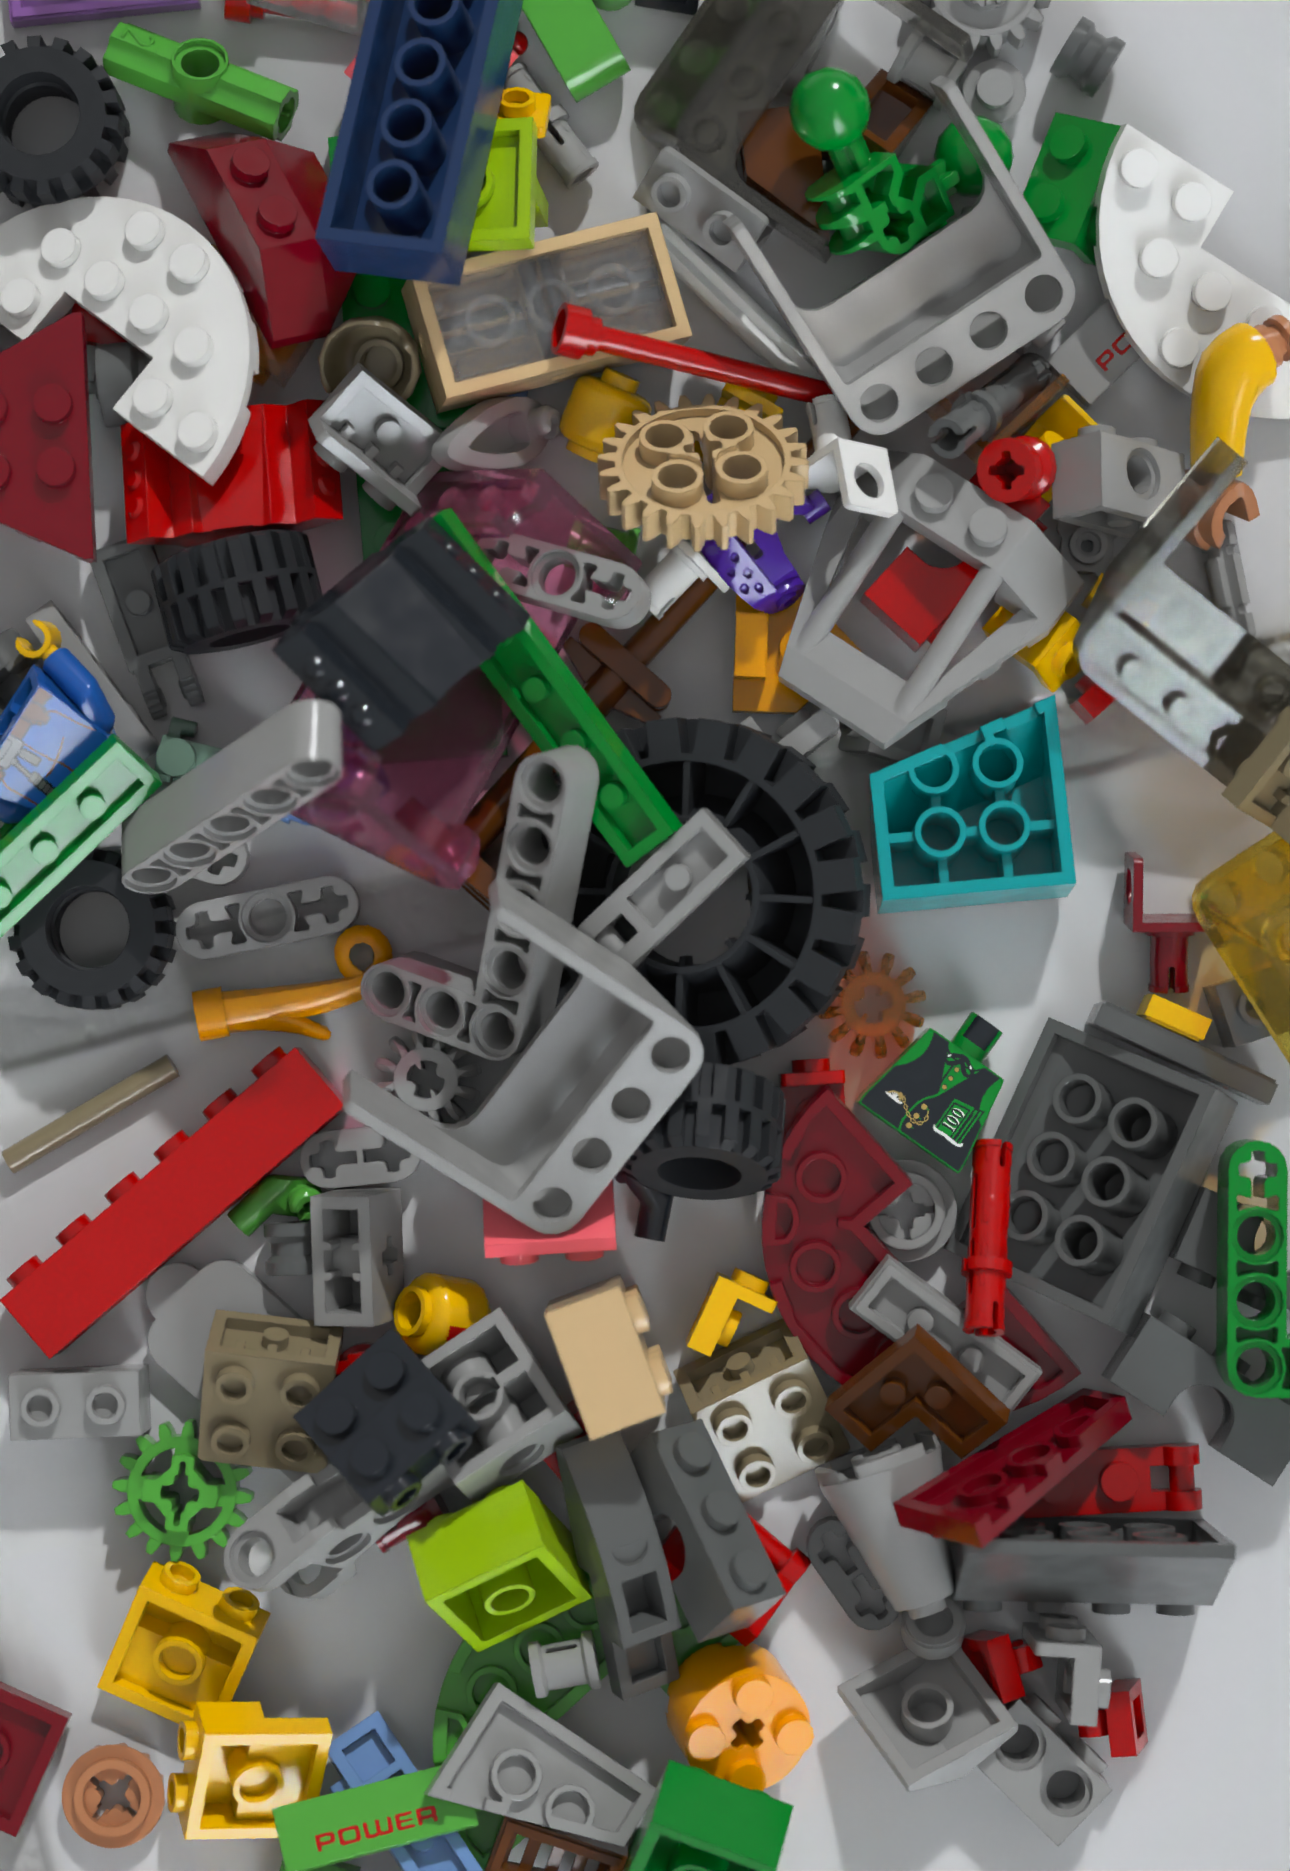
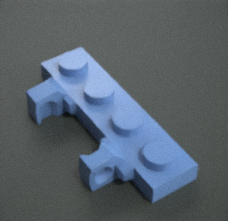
M378 1710L331 1741L328 1758L342 1778L330 1787L332 1793L417 1772L416 1767ZM458 1832L388 1850L401 1871H483Z

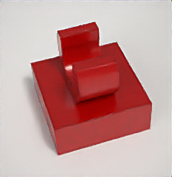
M981 1629L964 1635L961 1645L963 1652L1002 1704L1025 1697L1026 1694L1020 1674L1043 1667L1041 1656L1035 1655L1027 1643L1023 1644L1022 1639L1011 1641L1009 1633Z
M1140 1678L1114 1680L1111 1684L1108 1708H1098L1097 1727L1078 1725L1079 1737L1082 1738L1109 1735L1111 1758L1137 1756L1148 1743Z

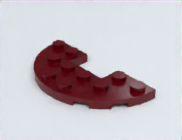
M826 1084L800 1112L783 1138L781 1177L778 1182L772 1183V1187L764 1191L761 1213V1241L771 1292L774 1300L778 1302L777 1307L792 1335L794 1337L798 1336L808 1356L830 1377L843 1385L894 1343L851 1311L848 1303L887 1253L899 1261L866 1224L904 1193L913 1183L906 1172ZM1006 1286L1004 1302L1005 1334L1000 1337L1039 1365L1043 1371L1042 1375L1013 1410L1015 1411L1038 1402L1060 1390L1082 1373L1079 1366ZM966 1299L958 1305L963 1310L966 1309Z

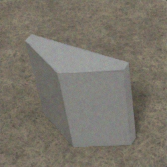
M907 1648L840 1684L837 1690L841 1699L908 1792L963 1778L1018 1732L1016 1721L961 1648L953 1655L940 1660L921 1658Z

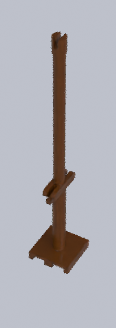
M848 416L851 439H853L860 431V428ZM812 437L806 443L807 459L815 452ZM737 536L738 540L742 543V545H743L744 547H746V546H747V543H745L744 541H742V540ZM698 577L666 610L660 620L651 614L624 645L620 644L600 625L593 622L586 623L581 627L578 642L570 636L562 645L563 650L584 682L582 688L604 718L612 710H615L645 724V721L661 719L662 716L658 713L663 712L669 706L672 696L671 689L647 666L718 589L708 577L704 581ZM534 740L452 831L446 828L414 798L395 816L398 820V831L488 912L491 909L488 888L496 879L497 872L483 861L480 856L506 828L514 779L519 765L527 757L542 753Z

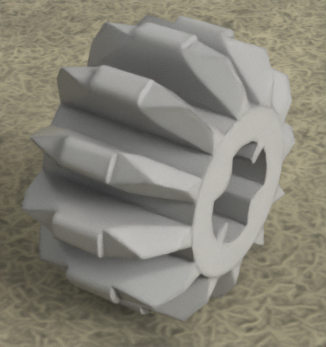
M412 1031L411 1036L415 1049L411 1051L402 1039L393 1036L388 1043L401 1059L398 1063L387 1058L376 1059L375 1067L377 1069L394 1073L392 1082H379L376 1085L389 1093L396 1091L398 1099L422 1114L423 1112H428V1118L442 1124L444 1122L440 1109L445 1107L455 1121L461 1122L466 1119L467 1115L464 1109L454 1101L456 1095H459L471 1101L479 1099L480 1091L473 1087L462 1086L461 1077H473L481 1074V1065L469 1064L459 1068L456 1061L466 1055L468 1051L454 1047L447 1053L444 1051L446 1043L434 1039L432 1047H427L426 1036ZM427 1060L438 1064L436 1075L445 1079L440 1093L436 1089L430 1090L431 1098L419 1095V1083L411 1080V1073L415 1066L418 1069H425L424 1061Z

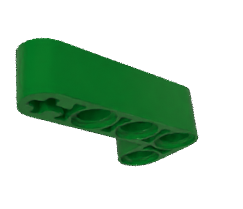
M1244 1139L1235 1141L1227 1146L1221 1154L1218 1163L1217 1370L1225 1384L1246 1396L1255 1398H1290V1334H1287L1288 1169L1286 1159L1277 1147L1268 1142ZM1252 1151L1254 1159L1264 1162L1266 1166L1265 1175H1257L1253 1179V1196L1267 1198L1266 1208L1251 1204L1237 1205L1238 1195L1251 1198V1180L1248 1177L1239 1175L1240 1163L1250 1162ZM1257 1216L1266 1227V1239L1259 1249L1253 1252H1246L1238 1243V1228L1247 1218ZM1258 1282L1265 1290V1306L1255 1316L1244 1317L1237 1307L1238 1293L1248 1283ZM1251 1348H1259L1265 1357L1264 1372L1254 1381L1242 1382L1236 1371L1237 1360L1244 1351Z

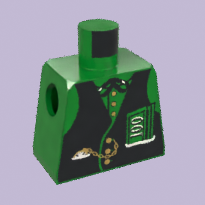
M974 1012L969 1014L951 1041L932 1028H926L858 1096L855 1102L948 1169L959 1174L1004 1082V1079L982 1064L1003 1033Z

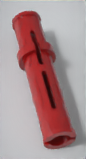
M1000 1139L976 1140L972 1148L973 1171L970 1195L969 1247L967 1258H963L961 1262V1275L966 1278V1309L963 1332L970 1335L974 1333L975 1329V1336L997 1337L1005 1334L1004 1302L1006 1279L1012 1278L1013 1262L1007 1259L1013 1144L1008 1141L1002 1143Z

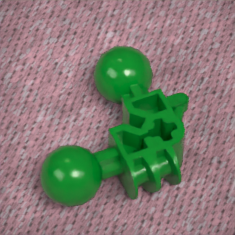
M825 67L806 74L793 89L788 109L793 130L804 143L819 151H827L835 167L816 180L805 191L807 201H824L815 216L819 229L836 230L828 243L831 254L846 255L859 250L903 254L947 224L946 220L955 215L949 197L955 193L963 197H979L982 191L983 178L980 168L953 122L938 137L933 163L930 165L899 163L895 153H870L862 134L867 129L871 106L867 89L858 77L841 68ZM976 116L1010 173L1014 158L1010 137L1000 124L984 116Z

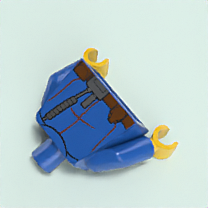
M32 620L34 625L42 630L45 637L44 644L39 650L36 651L25 638H16L15 644L18 652L25 657L42 659L44 661L43 670L34 664L32 665L0 716V821L6 824L19 823L112 733L116 735L113 728L115 714L96 678L69 649L60 648L62 642L61 633L54 624L47 621Z

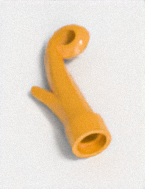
M355 925L346 929L337 938L334 947L335 961L339 971L345 978L265 988L222 991L220 986L192 991L193 1007L200 1041L229 1037L230 1033L246 1031L287 1032L322 1041L329 1040L331 1037L329 1028L306 1017L330 1012L361 1000V981L364 973L373 965L393 959L392 947L388 938L379 929L370 925ZM363 942L370 945L374 952L373 962L364 971L355 966L349 957L350 949L355 944Z

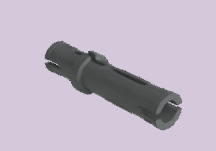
M1028 352L1021 355L1012 365L979 390H975L972 393L971 390L963 393L953 402L951 411L944 417L937 419L930 426L928 438L936 437L943 431L941 437L930 443L932 449L943 458L953 459L963 454L974 442H978L980 439H982V442L990 439L1000 429L1003 419L1050 384L1052 373L1044 374L1038 379V375L1050 367L1049 363L1039 354Z

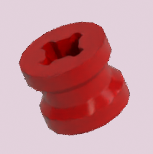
M1024 435L1001 438L991 442L983 449L979 456L976 471L979 484L985 494L995 501L1012 503L1039 498L1049 491L1055 481L1057 465L1055 455L1047 443L1038 437ZM1006 473H1012L1016 479L1013 480L1009 476V474Z

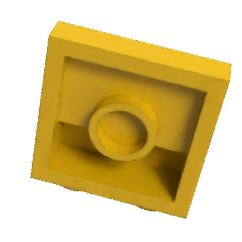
M153 1561L137 1590L97 1688L177 1724H180L182 1720H193L196 1702H232L271 1613L259 1608L260 1602L258 1598L248 1590L240 1587H229L223 1592L201 1582L199 1571L186 1562L169 1561L163 1565Z
M196 1702L193 1720H182L178 1728L177 1750L179 1759L185 1761L183 1773H171L167 1787L168 1808L170 1813H178L184 1840L278 1838L272 1808L320 1796L333 1736L328 1718H264L260 1702Z

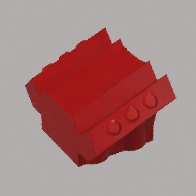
M304 399L289 405H248L246 408L251 412L240 444L227 467L213 486L130 423L120 425L127 544L178 545L188 549L206 542L244 533L275 529L303 532L343 520L340 472L326 463L314 450L313 447L318 441L308 422V419L325 400Z

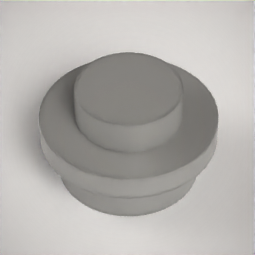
M990 59L978 63L969 71L963 83L962 95L975 116H984L1001 124L1012 119L1020 111L1026 96V85L1023 76L1015 66L1003 60Z

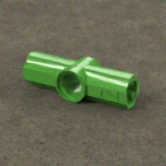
M119 22L110 34L109 43L103 56V68L109 76L172 100L175 112L188 123L209 125L222 120L267 139L282 141L292 126L293 117L299 105V92L297 89L229 63L227 51L214 40L191 38L178 43L133 24Z

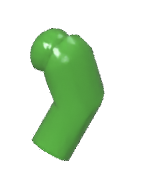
M278 1174L268 1175L227 1215L245 1235L250 1237L272 1214L298 1217L300 1221L311 1220L310 1196L321 1194L322 1191L320 1187L310 1183L306 1177Z

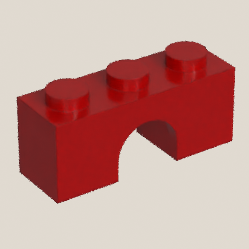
M976 472L969 482L982 489ZM1006 473L1009 474V476L1013 480L1016 479L1012 473ZM1042 496L1025 501L1004 503L1034 522L1043 533L1047 530L1048 527L1039 519L1051 505ZM906 547L864 592L860 602L916 653L926 641L932 644L979 571L964 561L949 568L934 567L925 563L910 548Z

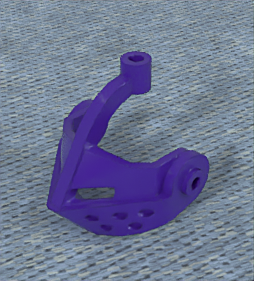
M816 489L809 495H805L804 505L794 506V515H802L809 524H812L832 509L820 491ZM709 494L706 498L709 503L713 504L712 494ZM757 528L754 529V542L763 552V556L758 559H754L737 536L729 537L728 550H722L715 540H705L704 546L701 549L704 557L719 573V576L753 608L764 613L774 614L793 605L804 593L806 585L785 555L777 531L772 535Z

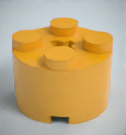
M721 1642L707 1645L690 1655L678 1667L680 1678L669 1684L667 1693L670 1698L668 1714L666 1713L668 1728L689 1765L701 1768L710 1775L748 1789L763 1792L764 1789L774 1785L788 1775L797 1765L804 1752L812 1745L814 1732L810 1725V1716L805 1701L778 1660L768 1650L755 1643H750L746 1648L741 1645L723 1647Z

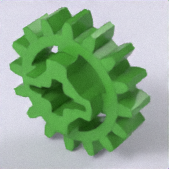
M189 1419L185 1422L182 1434H176L170 1421H166L159 1425V1441L156 1442L147 1433H143L135 1439L138 1448L142 1452L141 1456L126 1452L120 1458L119 1462L131 1472L129 1476L116 1478L112 1483L113 1489L127 1493V1500L114 1508L116 1515L132 1514L135 1522L129 1527L126 1535L130 1539L144 1531L150 1537L146 1547L148 1554L152 1555L162 1544L170 1546L171 1561L178 1562L182 1558L185 1548L191 1546L193 1553L200 1560L208 1555L209 1539H212L222 1548L227 1545L231 1536L225 1527L226 1524L240 1527L247 1521L248 1517L237 1509V1504L248 1503L254 1499V1491L240 1487V1480L250 1475L253 1470L252 1466H235V1464L215 1462L223 1478L213 1477L203 1465L202 1460L198 1458L199 1435L196 1419ZM175 1448L171 1467L167 1471L145 1473L150 1462L158 1454ZM185 1469V1476H188V1486L198 1489L199 1494L194 1495L186 1503L185 1509L182 1511L183 1504L180 1503L179 1493L169 1491V1486L173 1485L182 1476ZM145 1502H152L166 1518L165 1526L153 1518ZM216 1507H223L214 1522L202 1529L193 1531L196 1513L203 1508L215 1509Z

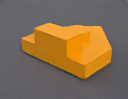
M736 594L732 713L794 715L809 702L779 682L778 679L785 649L803 594L793 605L774 614L764 613L753 608ZM835 624L831 633L861 652L852 640Z

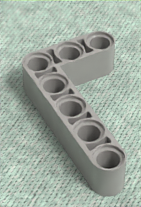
M566 745L529 756L519 765L514 779L496 876L530 898L531 894L538 904L570 925L572 924L599 784V770L595 759L587 750L576 745ZM554 768L561 778V790L557 787L553 778ZM542 831L547 836L549 852L543 845L541 839ZM490 909L479 972L424 952L412 951L371 966L363 975L361 996L368 1010L382 1020L486 1059L501 1061L521 1053L555 1010L564 962L495 918ZM518 955L524 962L526 974L520 967ZM399 979H400V980L402 981V983H403L404 991H403L402 988H401ZM453 998H454L455 1001L457 1002V1005H458V1008H459V1013H458V1011L455 1009V1006H454V1003H453ZM507 1017L512 1022V1025L514 1027V1034L509 1028V1025L507 1023Z

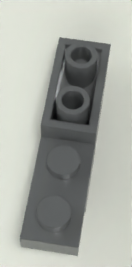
M619 1430L591 1441L589 1436L585 1435L555 1446L578 1567L590 1575L611 1691L621 1700L625 1701L680 1678L672 1631L680 1629L681 1624L665 1555L645 1492Z

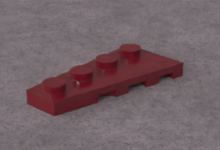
M1087 1388L1080 1389L895 1501L893 1506L900 1527L926 1533L933 1538H944L983 1549L1132 1420L1126 1397Z

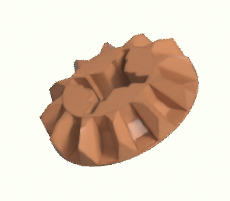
M125 1742L114 1745H97L83 1754L69 1769L62 1788L63 1810L70 1826L87 1842L104 1848H122L142 1840L156 1826L166 1803L164 1775L157 1770L148 1753L139 1752L129 1747ZM127 1774L130 1775L132 1779L129 1781V1788L124 1795L131 1803L130 1807L125 1808L117 1803L110 1810L106 1809L101 1816L98 1815L96 1812L102 1805L101 1800L105 1795L104 1790L99 1786L100 1782L104 1780L106 1783L113 1785L119 1779L123 1780Z

